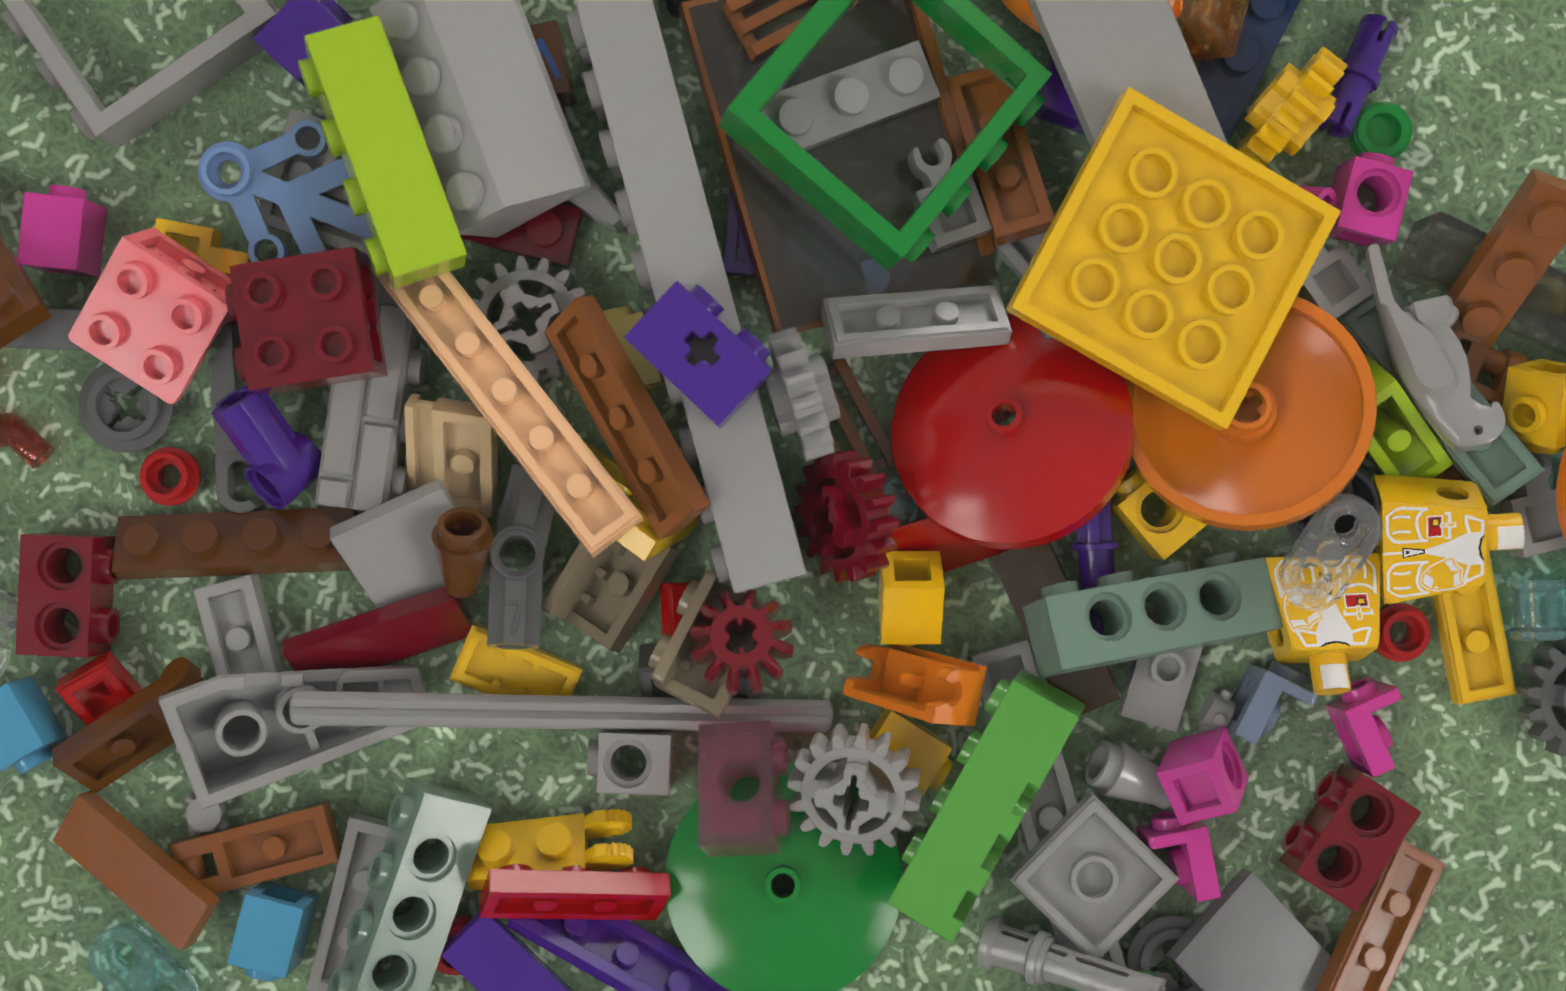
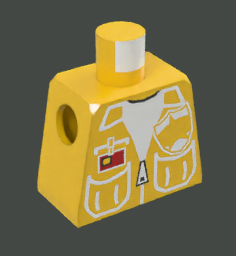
M1374 475V486L1380 500L1379 519L1375 524V553L1380 554V592L1384 604H1394L1480 587L1487 581V551L1524 548L1525 533L1521 513L1488 514L1487 506L1479 487L1473 482Z
M1380 554L1265 557L1283 628L1267 632L1276 661L1280 664L1309 663L1313 693L1315 695H1336L1351 691L1347 662L1362 660L1375 651L1379 644Z

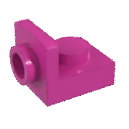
M1363 678L1351 682V691L1340 694L1341 698L1326 704L1325 707L1353 769L1371 777H1377L1396 767L1388 751L1389 748L1393 747L1391 735L1383 721L1377 715H1372V712L1402 699V696L1397 686L1379 681L1374 682L1373 678Z
M1174 810L1152 815V824L1136 826L1138 838L1149 849L1175 846V849L1167 851V862L1169 869L1179 878L1175 883L1176 886L1182 885V889L1197 902L1221 898L1208 826L1200 821L1180 825Z

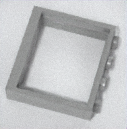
M2 0L7 9L2 11L1 14L11 30L25 43L30 41L41 56V58L35 61V64L47 82L59 92L64 90L75 107L69 110V114L78 128L91 140L97 137L116 148H120L264 50L253 38L277 14L278 9L272 0H236L245 12L243 15L107 108L104 107L32 0Z

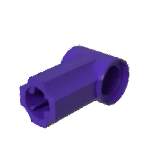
M245 385L238 390L230 392L216 403V408L211 414L248 464L244 472L251 488L264 502L273 508L283 509L318 479L321 451L306 436L292 430L268 394L248 391V387Z

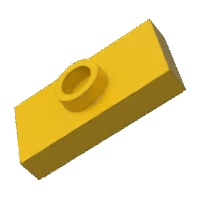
M474 621L449 679L484 694L572 696L583 671V666L540 648L504 650L487 647V626Z

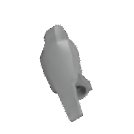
M1378 244L1370 245L1365 256L1374 303L1389 360L1397 382L1419 414L1451 449L1459 452L1486 447L1500 436L1505 428L1506 417L1503 408L1498 402L1493 401L1490 407L1470 398L1471 376L1467 356L1461 342L1451 329L1459 315L1457 307L1453 305L1452 298L1443 295L1416 301L1401 310L1394 300L1380 247Z

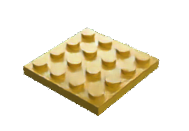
M1128 87L1120 93L1005 310L1216 430H1227L1341 211L1133 88Z

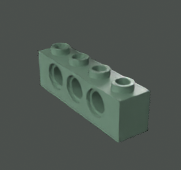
M1230 552L1204 559L1205 568L1188 571L1186 561H1180L1150 569L1152 577L1134 581L1132 571H1124L1097 578L1096 588L1079 590L1077 581L1062 582L1042 588L1043 598L1023 607L1039 679L1255 637L1283 628L1265 557L1241 561L1239 552ZM1200 591L1209 599L1210 613L1203 608L1200 602ZM1145 600L1150 601L1157 611L1158 618L1156 624L1146 614ZM1090 609L1096 611L1103 620L1104 630L1102 635L1097 633L1090 624Z
M408 777L403 794L398 793L391 803L387 820L388 828L390 829L383 851L376 852L371 860L367 875V884L370 887L362 910L357 909L352 915L347 931L349 948L342 968L337 967L333 971L327 991H429L492 810L475 793ZM435 838L434 847L428 855L420 859H413L414 852L420 843L427 839ZM408 897H415V902L409 911L399 916H393L394 909L399 902ZM396 955L389 968L379 973H373L375 965L382 958Z

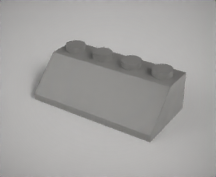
M381 0L370 7L372 16L379 15L460 235L497 238L592 187L520 0Z

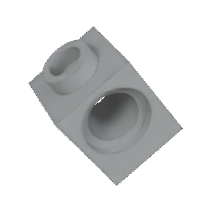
M600 730L598 740H589L587 751V775L597 776L596 793L669 796L673 778L674 731ZM624 745H632L639 748L646 758V767L635 773L622 770L615 760L616 749Z

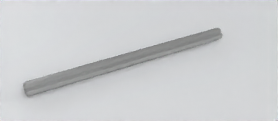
M296 691L292 694L289 709L292 723L296 725L826 733L831 730L833 724V708L830 701L731 698L721 719L677 697Z

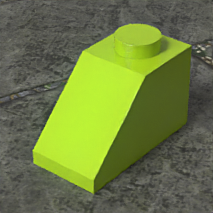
M1364 354L1370 366L1377 397L1375 429L1366 457L1381 475L1421 478L1436 477L1454 463L1397 380L1367 354Z

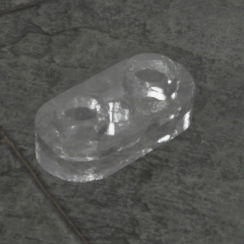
M1352 494L1337 495L1330 503L1315 512L1283 560L1279 570L1281 588L1294 605L1308 611H1319L1331 607L1342 597L1381 538L1382 522L1378 512L1366 500ZM1349 514L1355 517V526L1350 532L1344 534L1335 532L1334 525L1340 516ZM1309 566L1319 567L1321 575L1315 583L1304 584L1300 582V574L1305 568Z

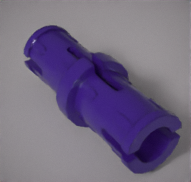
M1378 14L1364 15L1361 18L1359 29L1345 59H1341L1348 66L1330 93L1337 99L1334 103L1336 107L1325 122L1318 127L1320 131H1324L1327 124L1332 123L1327 135L1337 138L1350 137L1367 95L1373 93V90L1376 91L1382 77L1379 69L1393 39L1399 31L1398 25L1392 20L1387 23L1384 31L1380 30L1386 20L1385 16Z

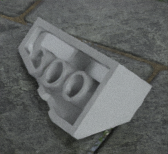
M417 665L218 675L160 696L158 700L200 809L203 810L417 728L296 725L291 722L289 714L290 700L292 694L296 691L426 693Z

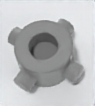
M1223 688L1220 694L1215 691H1210L1207 694L1196 718L1197 722L1201 724L1198 729L1200 732L1228 726L1236 707L1235 701L1231 700L1234 694L1231 690Z
M193 792L185 798L184 801L188 804L186 819L189 826L187 830L191 834L197 835L199 832H208L216 827L219 830L225 829L231 825V822L226 819L228 807L225 801L201 810Z

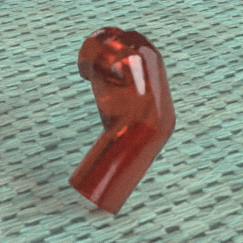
M12 412L0 413V447H10L32 469L40 467L55 452V448L20 415Z

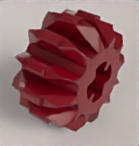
M747 590L744 595L743 605L735 606L734 597L730 591L722 592L721 600L724 610L721 613L709 604H704L700 609L701 615L711 626L695 625L690 628L691 639L704 644L691 652L693 663L703 665L712 662L704 674L705 681L710 685L718 682L727 673L726 690L728 694L736 695L740 688L741 678L749 677L750 688L753 693H760L763 691V686L759 673L764 671L771 678L780 680L784 674L783 669L773 658L788 659L793 657L794 646L786 641L779 640L792 632L791 621L789 619L772 621L779 611V603L774 599L766 602L757 610V592L755 590ZM744 630L752 632L754 647L752 651L744 653L743 647H740L739 654L731 652V634L739 631L740 636L744 637Z

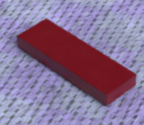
M444 586L284 639L283 656L294 671L384 666L467 638L473 624V619L462 599L448 594Z

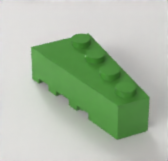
M1021 669L1012 683L1003 678L1000 679L984 708L993 717L983 734L973 729L963 745L956 761L965 766L955 784L945 780L936 794L928 811L937 816L927 833L918 829L901 858L902 861L909 865L887 904L950 943H953L974 902L982 892L1005 847L1018 828L1086 704L1024 669Z

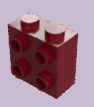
M355 247L229 266L232 284L226 285L225 299L231 318L238 322L241 345H237L235 348V364L240 379L243 382H247L248 391L274 394L388 376L374 280L371 271L372 267L368 254Z

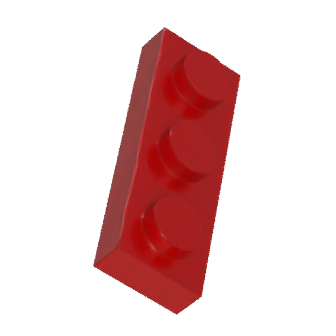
M509 864L499 869H489L480 893V918L657 920L671 896L669 873H650L648 869L643 867H627L617 872L592 871L589 867H586V869L581 868V865L566 866L561 871L533 870L525 864Z

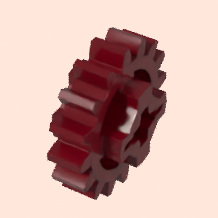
M856 450L838 451L814 459L815 464L806 465L802 469L807 482L797 483L795 486V490L802 497L800 505L794 506V513L803 517L804 523L797 530L799 537H808L809 539L806 555L808 558L819 556V572L822 574L833 572L835 582L847 580L854 582L876 576V570L889 566L885 553L897 550L898 544L889 535L890 530L900 527V520L890 516L888 508L896 502L895 495H884L882 490L886 480L884 472L872 475V459L870 457L857 458Z

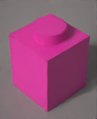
M49 185L48 194L24 192L17 254L18 261L22 266L43 272L100 278L107 208L87 200L88 191L69 186Z

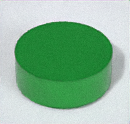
M1375 102L1360 111L1348 141L1352 151L1357 156L1363 152H1373L1396 158L1406 150L1411 141L1412 124L1407 113L1398 105L1391 102Z

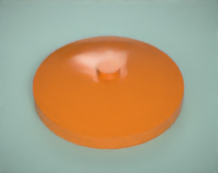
M1296 297L1227 430H1216L1125 378L1124 380L1130 395L1135 420V437L1131 459L1147 485L1172 508L1189 518L1218 528L1244 531L1272 529L1299 521L1317 512L1341 493L1353 479L1367 453L1375 429L1377 397L1373 376L1364 353L1351 334L1333 316L1300 297Z

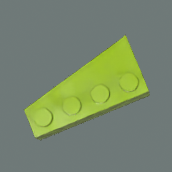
M379 15L304 36L307 59L299 60L298 66L310 98H319L326 119L320 120V125L331 156L333 158L337 156L342 157L350 177L342 180V184L353 215L356 217L364 214L373 236L364 239V243L376 276L387 273L394 290L463 268L467 252Z

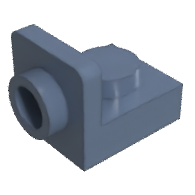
M1272 661L1268 670L1249 663L1231 699L1235 701L1236 707L1226 729L1256 745L1261 734H1267L1278 719L1280 713L1278 700L1282 692L1311 706H1314L1318 695L1301 687L1306 676L1280 663Z

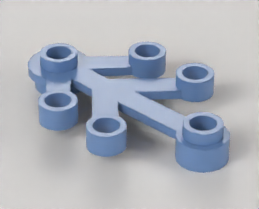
M299 121L292 127L290 133L250 150L236 142L223 141L210 146L199 160L198 178L201 186L214 199L231 204L249 242L248 256L251 262L262 261L258 250L260 245L268 240L273 241L278 248V256L276 258L288 257L289 255L288 246L285 241L279 236L270 234L255 195L279 205L301 254L327 251L313 218L366 239L373 237L364 214L354 217L350 206L322 196L324 193L343 186L342 180L350 178L342 158L287 182L263 173L298 155L310 159L323 156L327 152L328 146L321 125L315 121ZM307 129H316L320 135V142L313 150H304L300 145V136ZM236 162L240 166L241 176L237 182L226 184L222 178V169L227 163Z

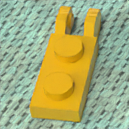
M625 809L594 810L587 816L581 813L487 824L468 876L467 884L470 890H482L489 869H499L509 864H525L533 870L559 871L563 867L571 865H581V868L584 869L589 867L592 871L604 872L630 867V864H633L634 861L631 845L612 842V844H595L588 849V840L629 833V830H632V814L625 811Z

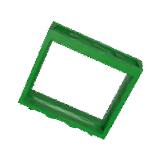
M818 0L727 107L718 124V127L887 271L904 257L910 263H913L935 237L927 229L940 212L949 218L960 207L972 191L964 182L976 167L985 173L1009 146L1002 138L1006 130L1013 122L1020 128L1023 127L1045 101V98L1038 91L1052 73L969 0L910 1L1006 84L1012 92L899 231L762 114L764 109L857 0Z

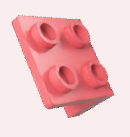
M154 227L122 236L69 332V340L166 403L174 404L182 398L223 325L233 321L228 312L225 299V288L227 284H232L231 277Z

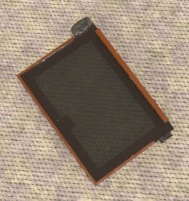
M692 0L680 4L678 10L772 333L794 326L797 333L824 327L820 313L823 298L987 286V281L998 277L992 256L996 251L990 231L983 236L935 253H931L928 245L913 263H910L904 257L888 271L885 270L718 127L727 107L777 49L751 61L722 9L727 0ZM764 0L741 13L746 19L781 0ZM813 0L753 31L754 37L758 41L806 16L818 0ZM858 0L857 5L841 18L781 90L919 40L940 93V98L934 103L806 151L899 231L915 211L910 198L916 191L925 189L923 183L909 169L907 162L908 154L914 147L918 146L922 160L927 165L935 166L938 164V159L932 146L938 139L943 138L949 144L952 152V166L966 147L929 17L910 0ZM972 172L971 175H972V178H973V180H974L975 186H976V188H977V185H976V182H975V178H974V175H973V172Z

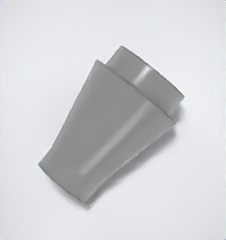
M1102 740L1094 747L1086 764L1085 781L1087 784L1095 787L1098 795L1151 804L1161 809H1166L1171 805L1156 774L1158 766L1122 740H1116L1113 743Z

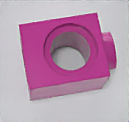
M1373 152L1360 153L1359 156H1355L1336 167L1331 188L1336 193V208L1341 212L1328 237L1364 247H1369L1372 244H1378L1379 247H1383L1395 242L1414 171L1394 166V158ZM1359 185L1366 186L1373 192L1376 200L1373 212L1366 210L1359 203L1357 197Z
M1226 726L1171 740L1156 772L1180 825L1238 812L1249 779Z

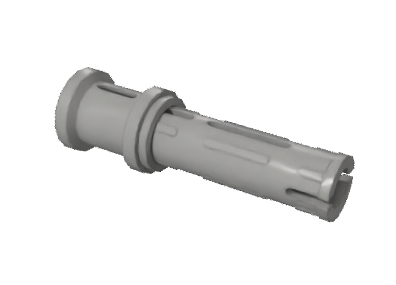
M996 915L991 916L987 921L980 938L977 953L979 967L987 970L992 969L993 966L1025 976V981L1034 986L1044 985L1048 981L1074 989L1075 991H1165L1166 989L1164 987L1166 984L1164 978L1141 973L1086 953L1083 954L1058 945L1057 940L1048 932L1041 930L1035 935L1005 924L1004 918Z

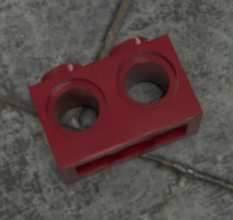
M63 533L20 534L15 655L89 658L102 655L109 650L111 651V644L117 640L120 631V615L118 610L113 608V587L120 579L111 572L116 536ZM72 551L79 555L82 562V570L77 579L71 576L67 568V559ZM69 610L77 616L79 621V631L75 638L67 632L64 624L65 616Z
M1342 763L1337 772L1331 771L1327 773L1319 782L1314 793V800L1317 803L1306 820L1295 822L1287 831L1282 841V850L1285 852L1279 861L1300 877L1352 911L1357 912L1422 812L1363 773ZM1367 795L1369 800L1367 813L1361 819L1352 821L1350 817L1352 804L1359 797ZM1335 845L1337 849L1335 862L1327 869L1318 870L1317 861L1320 853L1325 848Z

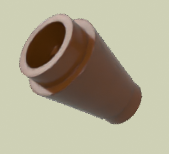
M468 507L453 508L444 512L439 517L438 523L432 530L431 537L445 583V590L451 596L468 598L477 594L481 588V581L494 532L486 517L480 511Z

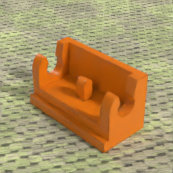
M863 644L856 649V655L872 660V669L865 678L860 676L846 678L842 695L934 724L975 726L987 666L916 646L888 644V646Z

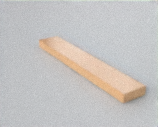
M371 269L383 288L593 558L643 521L642 515L451 272L393 290L387 273L376 276L374 269Z

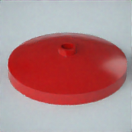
M1007 314L1012 329L1007 345L927 351L920 358L907 376L899 392L891 424V443L896 469L903 485L918 507L933 523L949 534L975 545L997 549H1022L1050 543L1067 536L1094 518L1105 507L1117 491L1128 469L1133 452L1135 420L1130 395L1122 376L1015 315ZM1009 417H1015L1011 424L1006 426L999 425L1001 421H1007Z

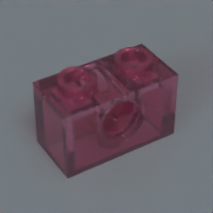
M771 721L699 724V847L708 857L780 854V836L790 835L788 799H779V776H787L789 773L788 744L786 739H778ZM744 777H755L760 780V788L752 799L745 802L732 800V788L738 780Z

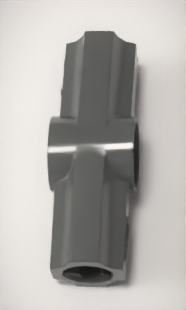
M513 464L495 536L489 551L487 647L504 650L540 648L543 561L555 513V508L521 465ZM513 544L524 545L530 549L534 561L524 570H510L502 564L499 558L504 548Z

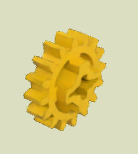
M1321 47L1316 54L1314 53L1303 68L1297 69L1290 62L1286 64L1248 109V115L1244 120L1250 123L1252 127L1249 133L1241 140V145L1236 150L1263 166H1267L1277 152L1280 153L1282 150L1290 156L1297 153L1336 107L1334 103L1337 99L1330 93L1334 89L1333 86L1343 76V71L1348 65L1326 47Z

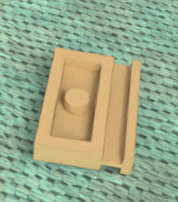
M412 393L404 405L408 492L441 478L458 507L473 508L480 511L485 517L492 518L498 507L497 433L473 402L438 397L436 402L421 400L420 394Z

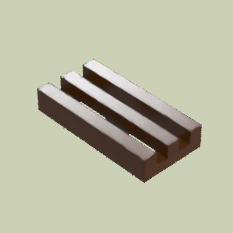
M845 358L837 360L827 367L829 377L831 379L839 375L883 456L875 461L872 460L871 474L873 475L895 464L892 445ZM832 385L841 418L837 419L852 449L856 450L857 458H871ZM833 437V441H834L833 446H834L835 452H838V451L841 452V450H840L838 444L836 443V441H835V439H834V437Z

